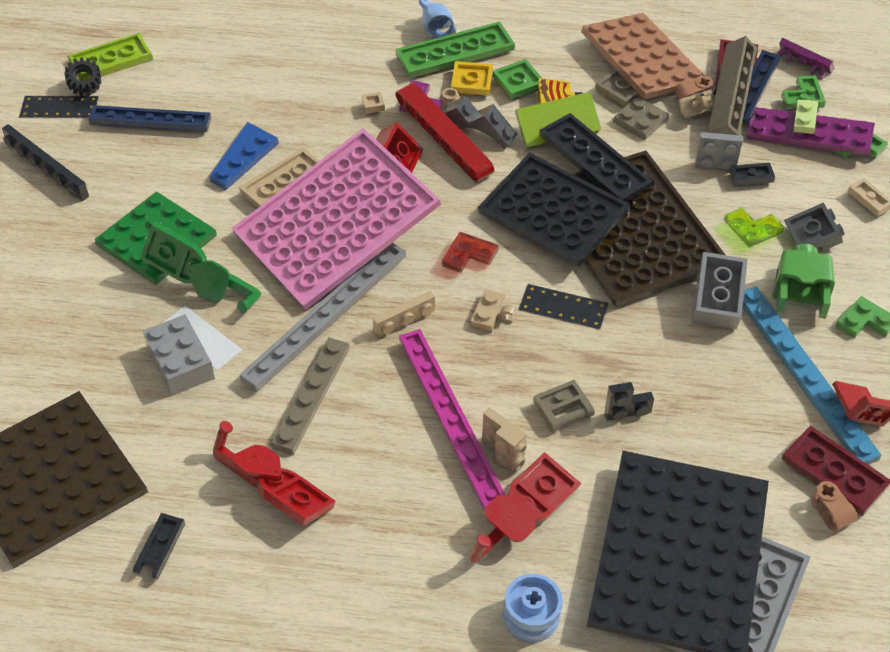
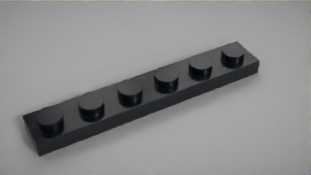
M9 124L2 127L3 140L8 147H13L21 157H26L34 167H39L46 176L52 177L59 186H64L72 196H77L82 201L89 197L86 183Z

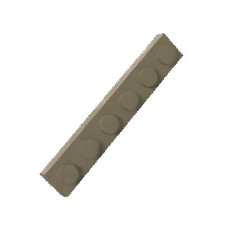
M328 337L271 442L272 448L292 455L295 454L350 349L349 343Z

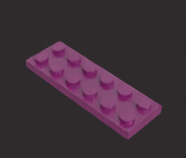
M756 107L751 116L747 139L870 155L874 122L817 115L814 134L794 132L796 112Z

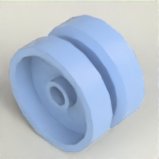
M524 574L515 578L508 586L504 599V623L509 632L516 638L526 642H541L551 637L558 628L563 604L562 593L557 584L540 574Z

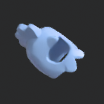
M419 0L418 3L423 8V26L429 36L439 38L456 33L457 28L447 6L442 3H432L429 0ZM450 27L444 33L439 31L440 28Z

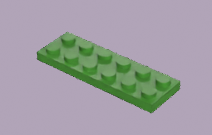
M499 21L395 50L396 56L408 77L413 78L454 67L455 61L472 62L515 50V43Z

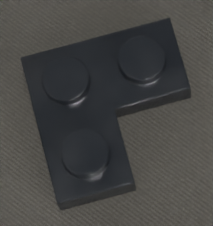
M632 382L609 385L604 411L606 420H621L625 417L643 416L647 413H652L654 403L652 392L633 395L634 387Z

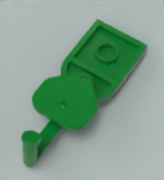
M154 222L151 225L140 257L141 260L180 282L192 283L196 293L212 303H218L222 300L227 287L247 297L244 301L237 303V309L240 313H246L261 297L259 289L232 275L220 264L212 260L207 261L205 253L197 244L158 222Z

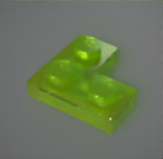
M743 207L725 214L724 221L749 248L783 233L785 228L772 213L754 220Z

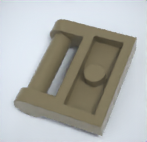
M575 380L533 397L534 404L546 420L551 432L558 431L561 426L580 418H589L595 415L592 404ZM576 405L581 406L580 409L556 418L554 414Z

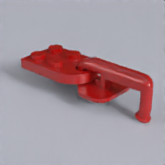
M228 421L220 422L213 447L214 457L257 488L259 494L265 500L301 526L308 524L334 508L336 501L297 473L281 468L279 455L263 445H252L236 454L226 448L227 436L233 431V426Z
M544 452L511 484L507 495L496 496L486 506L485 517L495 529L488 536L484 534L478 535L477 542L470 554V561L472 563L479 562L504 536L513 542L524 541L534 531L535 523H541L550 518L580 487L581 482Z

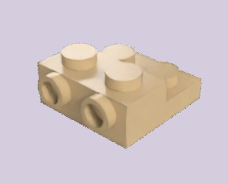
M489 407L483 413L482 441L488 448L494 449V460L499 467L506 468L511 473L515 470L519 471L526 461L527 434Z

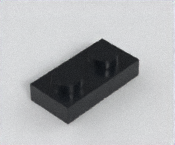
M770 162L732 165L729 168V174L734 186L774 183L775 174Z

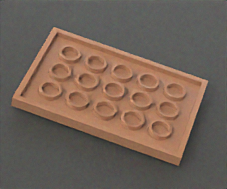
M644 13L582 26L581 33L643 99L672 93L679 83L705 76Z

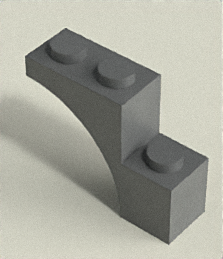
M464 96L451 102L444 111L458 128L479 130L492 137L503 148L508 147L517 136L516 131L494 104L478 111L470 100Z

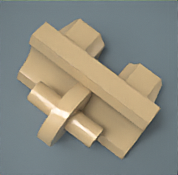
M711 89L679 99V111L684 119L712 111L714 100Z

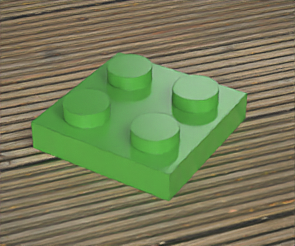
M526 59L492 71V77L511 100L538 90V80L542 78Z

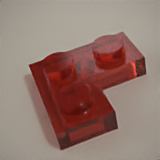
M459 232L442 259V266L462 273L470 258L490 265L499 251V245Z

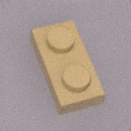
M865 178L849 186L847 192L877 217L890 210V199Z

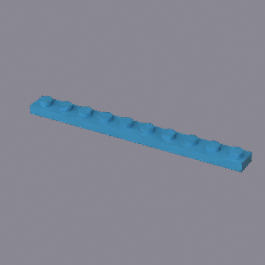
M755 286L744 290V310L844 448L867 464L880 460L881 453L858 422L851 421L846 416L845 409L837 398L836 392L759 288Z

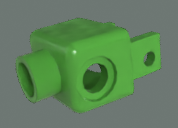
M799 244L793 247L792 250H784L777 268L773 298L777 299L776 312L783 313L786 301L819 305V318L826 319L831 305V294L835 285L833 258L827 254H819L816 247L810 244Z

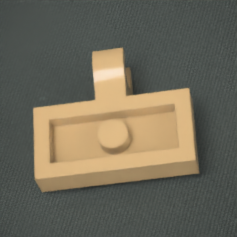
M485 289L471 319V327L492 332L497 319L513 323L515 307L511 305L503 306L506 294Z

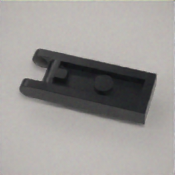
M165 513L160 514L133 567V573L139 574L143 566L154 569L152 578L159 579L185 526L184 519Z

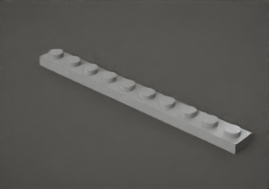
M391 243L350 275L240 373V380L254 390H260L406 257V251Z

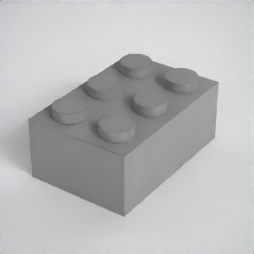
M703 252L698 270L693 323L737 330L742 316L748 259Z
M186 314L143 330L147 349L171 396L215 379L212 362Z

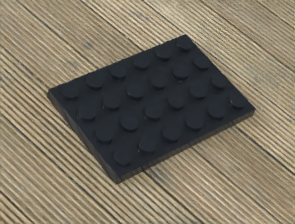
M530 152L478 207L480 214L577 268L630 210L629 203Z

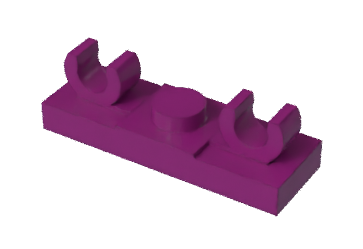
M783 37L779 42L780 50L777 55L782 57V55L787 54L786 63H790L793 56L802 65L812 66L810 70L812 75H814L815 71L821 70L820 79L825 77L826 72L829 74L833 72L834 63L832 60Z

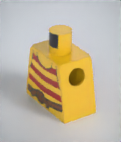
M543 78L538 80V104L583 94V92H571L569 81Z

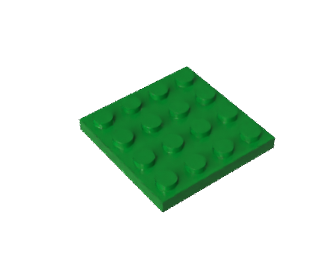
M156 191L96 237L95 243L145 279L157 285L168 274L140 259L151 225L154 222H158L197 244L200 248L216 237L217 232L216 229Z

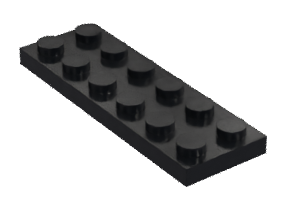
M571 113L540 129L539 136L602 190L627 202L652 187L653 181Z

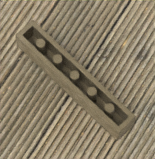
M747 36L726 45L708 133L740 135L757 47Z

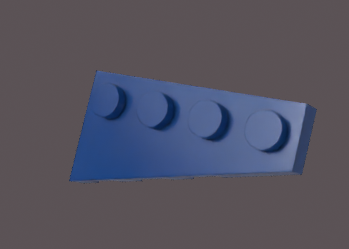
M247 122L211 173L210 181L227 190L279 144L278 137Z

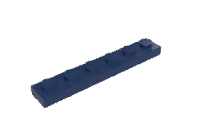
M93 105L89 122L90 125L208 132L211 113Z

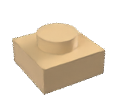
M381 92L362 95V103L366 114L385 111Z

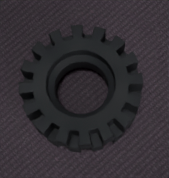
M81 57L80 61L73 59V63L69 62L68 67H65L66 85L70 91L73 89L74 94L79 92V96H83V93L86 92V96L90 95L89 91L95 93L96 89L100 88L101 72L95 61L90 63L89 58H86V61H84L83 57ZM81 72L91 75L87 81H78L75 77Z

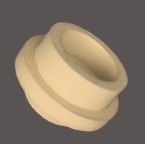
M453 88L445 89L440 96L442 103L447 106L451 102L460 99L457 90Z

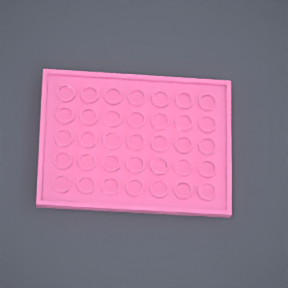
M363 128L231 229L306 311L439 207L441 202L435 194Z

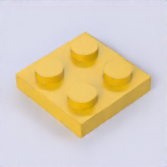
M455 61L451 88L457 90L459 94L489 96L493 64Z

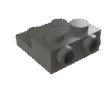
M824 202L784 220L796 245L810 244L816 247V249L821 247L825 251L843 243L842 236L845 235L840 223L836 225L834 212L831 208L827 209Z

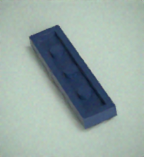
M765 50L761 51L753 66L742 122L748 124L780 62V55Z

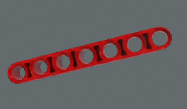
M414 82L395 92L399 104L474 182L478 183L495 172L489 158Z

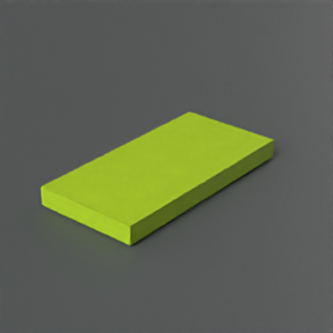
M140 33L67 55L68 61L73 63V59L80 61L81 57H83L84 61H86V58H89L90 63L95 61L96 65L100 68L101 77L153 60V55ZM81 72L77 74L79 81H87L91 75Z
M591 92L516 109L515 114L525 148L548 144L539 136L540 129L569 113L574 115L593 132L600 131L601 126Z

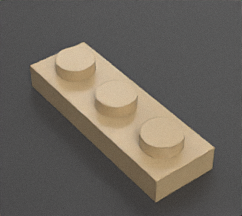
M429 291L373 317L374 334L378 338L391 333L397 328L408 325L416 319L431 314L435 311V296Z

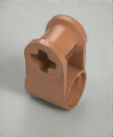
M700 76L693 80L681 82L675 87L674 94L678 99H682L710 90L713 87V79L708 76Z
M829 481L821 482L811 502L825 521L827 527L836 532L856 522L858 517L855 508L847 501L838 487Z

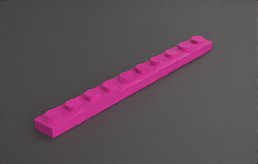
M421 329L399 335V341L485 512L486 506L496 496L505 495Z

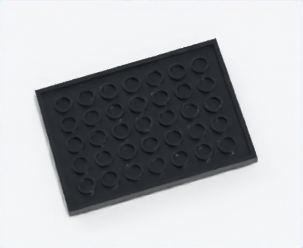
M622 451L587 627L695 652H748L769 481Z

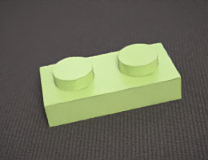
M798 100L794 132L814 134L818 101Z

